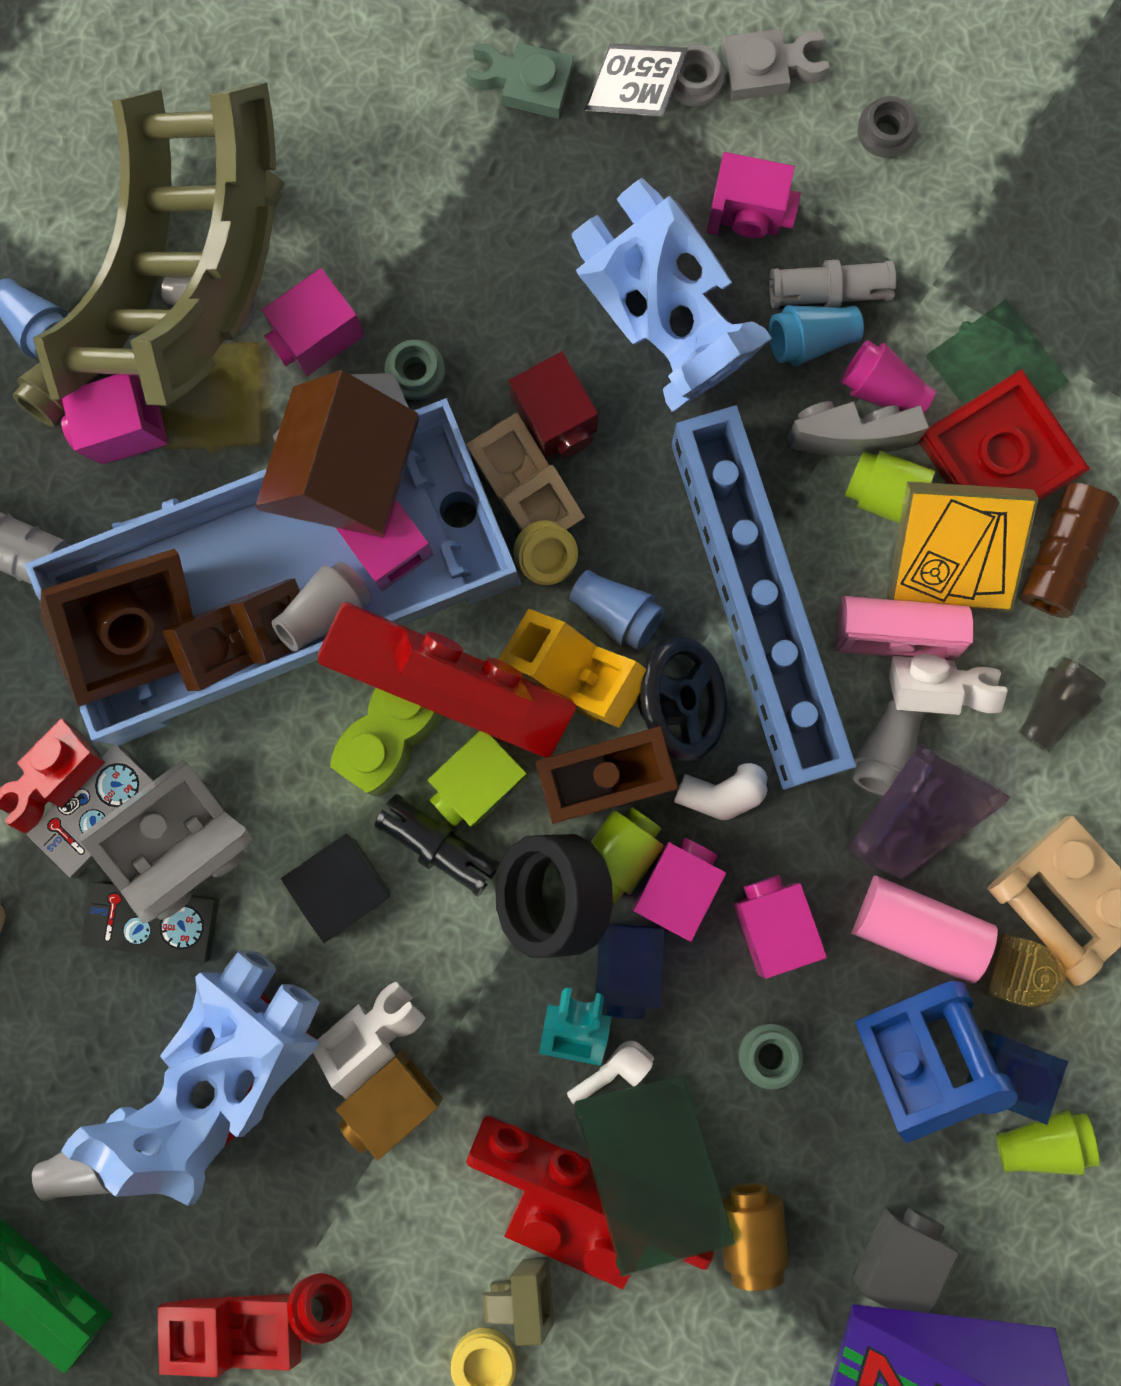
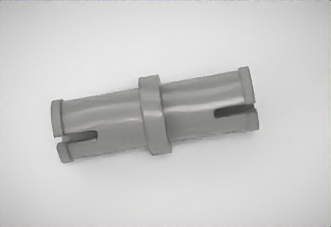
M825 260L823 267L771 269L770 278L773 280H769V295L772 308L824 303V307H840L841 302L893 300L895 293L894 290L890 289H896V270L893 261L841 266L839 260Z

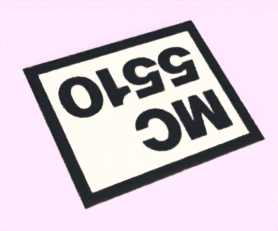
M610 44L584 110L663 116L688 47Z

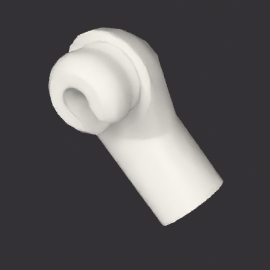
M744 763L738 766L734 776L717 785L684 774L674 803L719 820H730L760 805L767 795L768 789L766 784L768 777L762 767L753 763Z

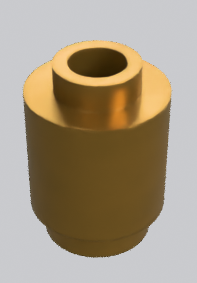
M746 1183L730 1188V1196L718 1202L724 1269L731 1273L732 1284L738 1289L763 1291L776 1288L783 1284V1270L789 1266L783 1199L778 1195L769 1193L768 1186L764 1184Z

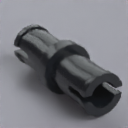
M395 794L386 805L391 808V812L406 822H400L382 809L376 819L375 828L383 830L418 854V863L427 869L436 866L471 890L472 894L477 897L480 896L488 886L485 883L486 879L468 867L472 866L492 880L500 866V862L496 859H491L455 834L457 827H454L448 821L439 824L405 801L401 795Z

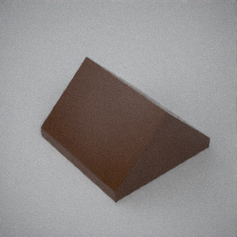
M343 370L293 386L257 498L256 508L267 513L385 538L419 422L418 413Z
M175 548L41 590L40 617L78 707L179 672L162 630L193 617L180 556Z

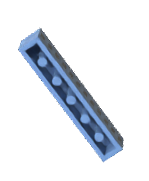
M737 405L676 423L671 443L673 453L782 789H789L856 767Z

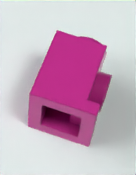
M723 152L706 233L718 235L720 224L731 226L735 233L747 238H762L767 234L778 236L780 227L792 229L801 195L799 191L790 190L795 166Z

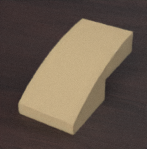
M518 413L512 414L465 444L470 457L520 532L531 523L542 520L555 522L567 530L585 518L554 465L548 464Z

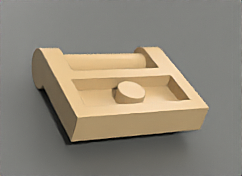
M1073 815L1065 816L987 888L1000 904L1008 902L1062 962L1063 966L1060 971L1074 986L1082 985L1094 977L1101 970L1104 962L1121 947V868ZM1035 875L1043 881L1093 937L1085 946L1081 947L1027 887L1030 879Z

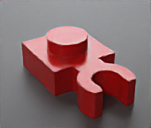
M61 718L17 762L25 774L18 781L8 782L0 788V809L9 814L5 822L22 833L29 832L39 823L43 816L45 805L48 802L61 808L105 763L84 736L64 719Z

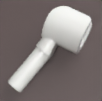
M633 1040L625 1041L611 1055L607 1063L600 1067L599 1071L568 1091L567 1095L576 1106L610 1083L618 1074L635 1087L652 1068L654 1057L638 1042Z

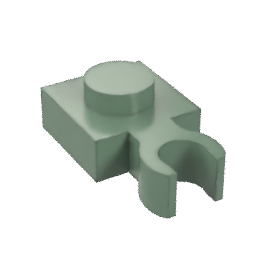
M517 42L514 56L511 58L503 56L496 48L488 44L474 45V60L490 63L492 67L486 72L467 69V82L471 87L478 90H491L496 87L503 88V106L556 119L560 118L574 68V56Z

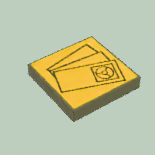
M907 481L887 589V598L890 600L969 606L973 610L1013 612L1039 499L1034 489Z

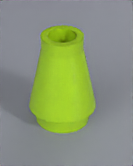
M1065 1109L1013 1130L995 1133L1004 1173L1023 1171L1084 1176L1085 1168L1100 1166L1096 1138L1086 1113L1071 1115L1069 1109Z

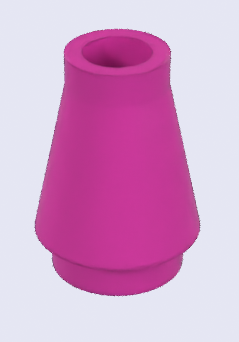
M869 340L864 342L855 353L841 378V383L851 388L850 396L883 408L898 405L900 412L921 405L923 413H925L936 395V390L927 385L885 343L877 346Z

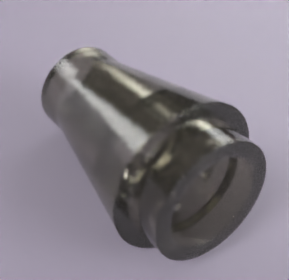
M1063 657L1056 668L1048 667L1027 718L1018 733L1043 751L1050 753L1066 734L1103 702L1099 695L1106 687V682L1083 665Z

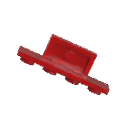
M349 602L341 604L317 654L318 662L322 666L545 758L553 754L576 710V705L571 698L522 678L521 672L501 660L488 657L486 661L464 653L463 648L459 644L441 634L428 631L426 635H423Z
M491 1116L483 1118L466 1159V1164L475 1170L523 1190L504 1235L505 1238L620 1289H624L646 1245L702 1270H707L714 1257L719 1219L716 1215L701 1209L693 1203L682 1201L641 1183L634 1177L623 1175L584 1158L572 1150L564 1149L527 1133L515 1125L502 1122Z

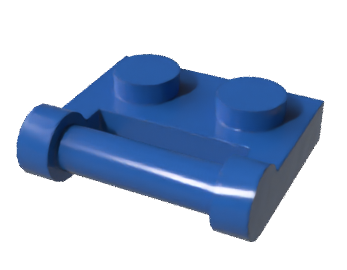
M950 981L855 1021L898 1133L906 1144L980 1113L996 1114L1012 1107L1018 1099V1094L1010 1077L1000 1073L971 1012L974 1005L973 999L963 982ZM938 1019L947 1020L974 1080L958 1088H955L927 1025Z

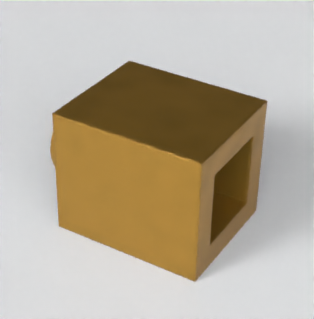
M401 1050L336 1109L343 1118L339 1123V1128L347 1141L359 1153L364 1154L369 1150L378 1161L439 1107L443 1097L408 1055Z

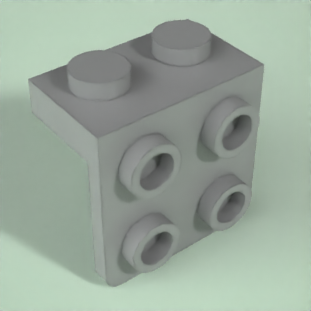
M183 759L77 837L119 889L143 923L150 922L156 917L159 920H164L180 911L190 901L192 897L190 891L210 875L217 878L234 869L244 859L246 855L244 849L253 841L246 828L224 812L190 765Z

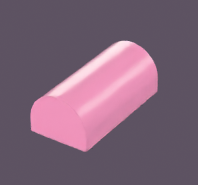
M842 596L839 603L835 649H838V652L890 657H914L919 654H932L945 660L955 661L973 643V616L969 606Z
M874 875L851 934L967 983L974 984L982 977L990 963L997 942L998 929L994 924Z

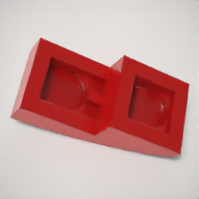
M290 1294L188 1299L166 1302L157 1307L159 1375L219 1377L230 1368L290 1371L301 1362V1339L292 1330L287 1315Z

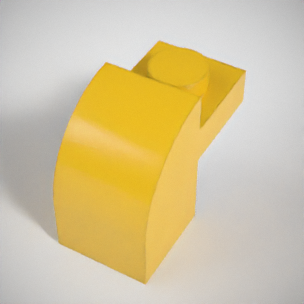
M528 609L498 659L521 672L522 678L571 698L576 705L575 712L595 722L598 719L618 728L622 725L640 694L642 678L646 671V668L635 660L597 647L566 622Z

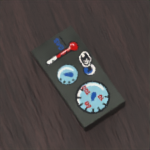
M91 882L80 945L202 963L209 962L220 899L192 895L190 901L171 917L164 920H159L156 917L150 922L143 923L114 884Z

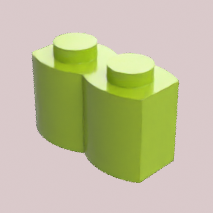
M375 688L370 698L368 714L352 723L337 741L331 756L330 768L364 792L377 797L388 791L398 782L410 761L412 746L426 739L437 727L443 715Z

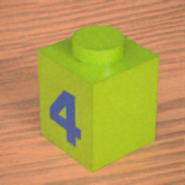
M479 731L427 779L438 791L429 800L454 827L464 819L470 827L475 828L528 778V775L491 735Z

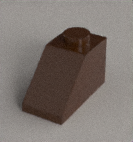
M661 726L535 761L552 824L678 789Z

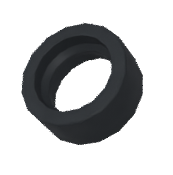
M576 834L525 836L509 848L500 864L495 885L496 911L502 930L515 949L530 958H553L581 955L598 944L609 925L613 909V887L605 859L592 842ZM551 861L559 869L565 886V909L562 922L556 931L548 921L542 904V883L545 871Z

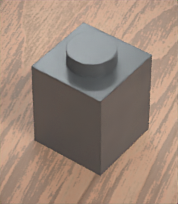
M910 1207L907 1208L904 1217L885 1208L852 1279L865 1297L886 1308L932 1313L959 1252L941 1237L945 1227L936 1220Z

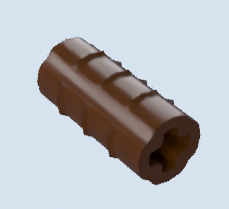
M1070 483L1065 488L1056 511L1051 515L1052 521L1046 535L1039 542L1041 546L1034 563L1028 569V577L1019 595V599L1024 604L1055 617L1069 618V616L1073 615L1082 591L1087 588L1086 582L1093 565L1099 560L1098 553L1104 539L1111 532L1110 525L1120 504L1115 496L1092 485L1082 483Z

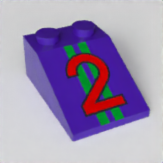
M852 1304L830 1386H1070L1056 1328Z

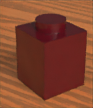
M563 351L508 380L510 399L545 459L558 452L562 458L570 457L586 448L593 441L591 434L597 432L598 412Z

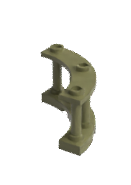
M267 83L245 84L209 94L211 110L166 113L161 90H152L112 100L118 131L121 179L118 212L110 247L96 279L80 303L52 328L33 337L50 399L61 400L80 389V386L87 384L99 373L139 375L147 405L167 406L188 393L216 366L212 357L224 340H234L250 311L262 278L274 218V208L265 206L266 171L276 170L273 116ZM215 137L216 185L172 186L169 139ZM213 211L203 252H165L170 212ZM158 277H192L187 288L171 310L146 309ZM131 334H141L130 340L132 349L123 348Z

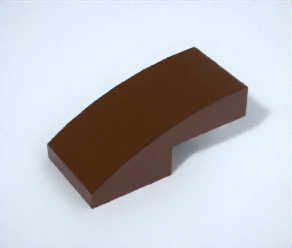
M295 578L287 579L252 592L162 630L187 691L203 690L253 664H266L292 651L275 633L272 627V620L280 615L300 592Z

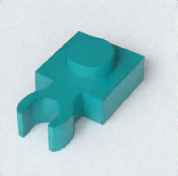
M565 988L562 990L559 1006L550 1004L547 1006L539 1054L601 1066L608 1042L612 1017L602 1015L604 996L596 993L595 1001L588 1003L580 1002L571 997L572 988Z

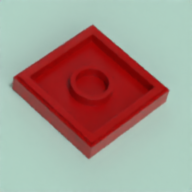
M1023 369L930 426L918 441L947 484L1034 489L1039 497L1038 502L1090 469Z

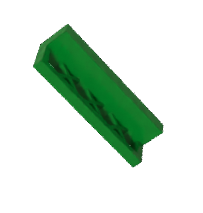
M0 1218V1319L63 1374H66L114 1314Z

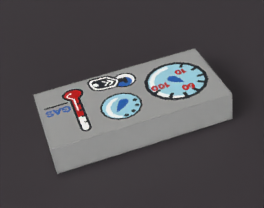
M114 744L102 757L105 763L61 808L55 805L26 834L70 878H77L94 861V858L77 837L155 780L121 745L116 746Z

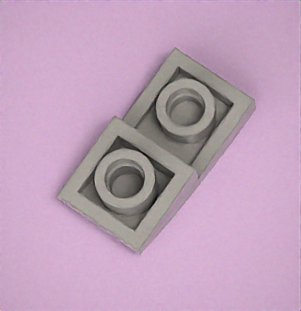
M826 401L801 411L798 414L799 419L794 421L786 438L791 449L829 456H860L863 450L872 454H879L880 450L890 452L914 446L929 427L921 405L900 412L898 405L887 406L868 414L863 418L864 424H862L854 401L835 408L832 401Z

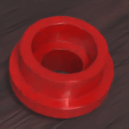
M317 1273L302 1279L293 1288L288 1299L287 1315L290 1326L301 1340L309 1344L320 1345L333 1341L343 1333L351 1317L352 1298L348 1288L340 1280L329 1274ZM313 1298L322 1304L323 1316L320 1322L314 1318L311 1311V1300Z

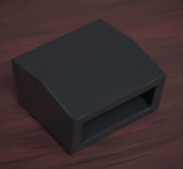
M347 833L281 878L300 911L323 943L389 899L391 895L390 890L357 841Z

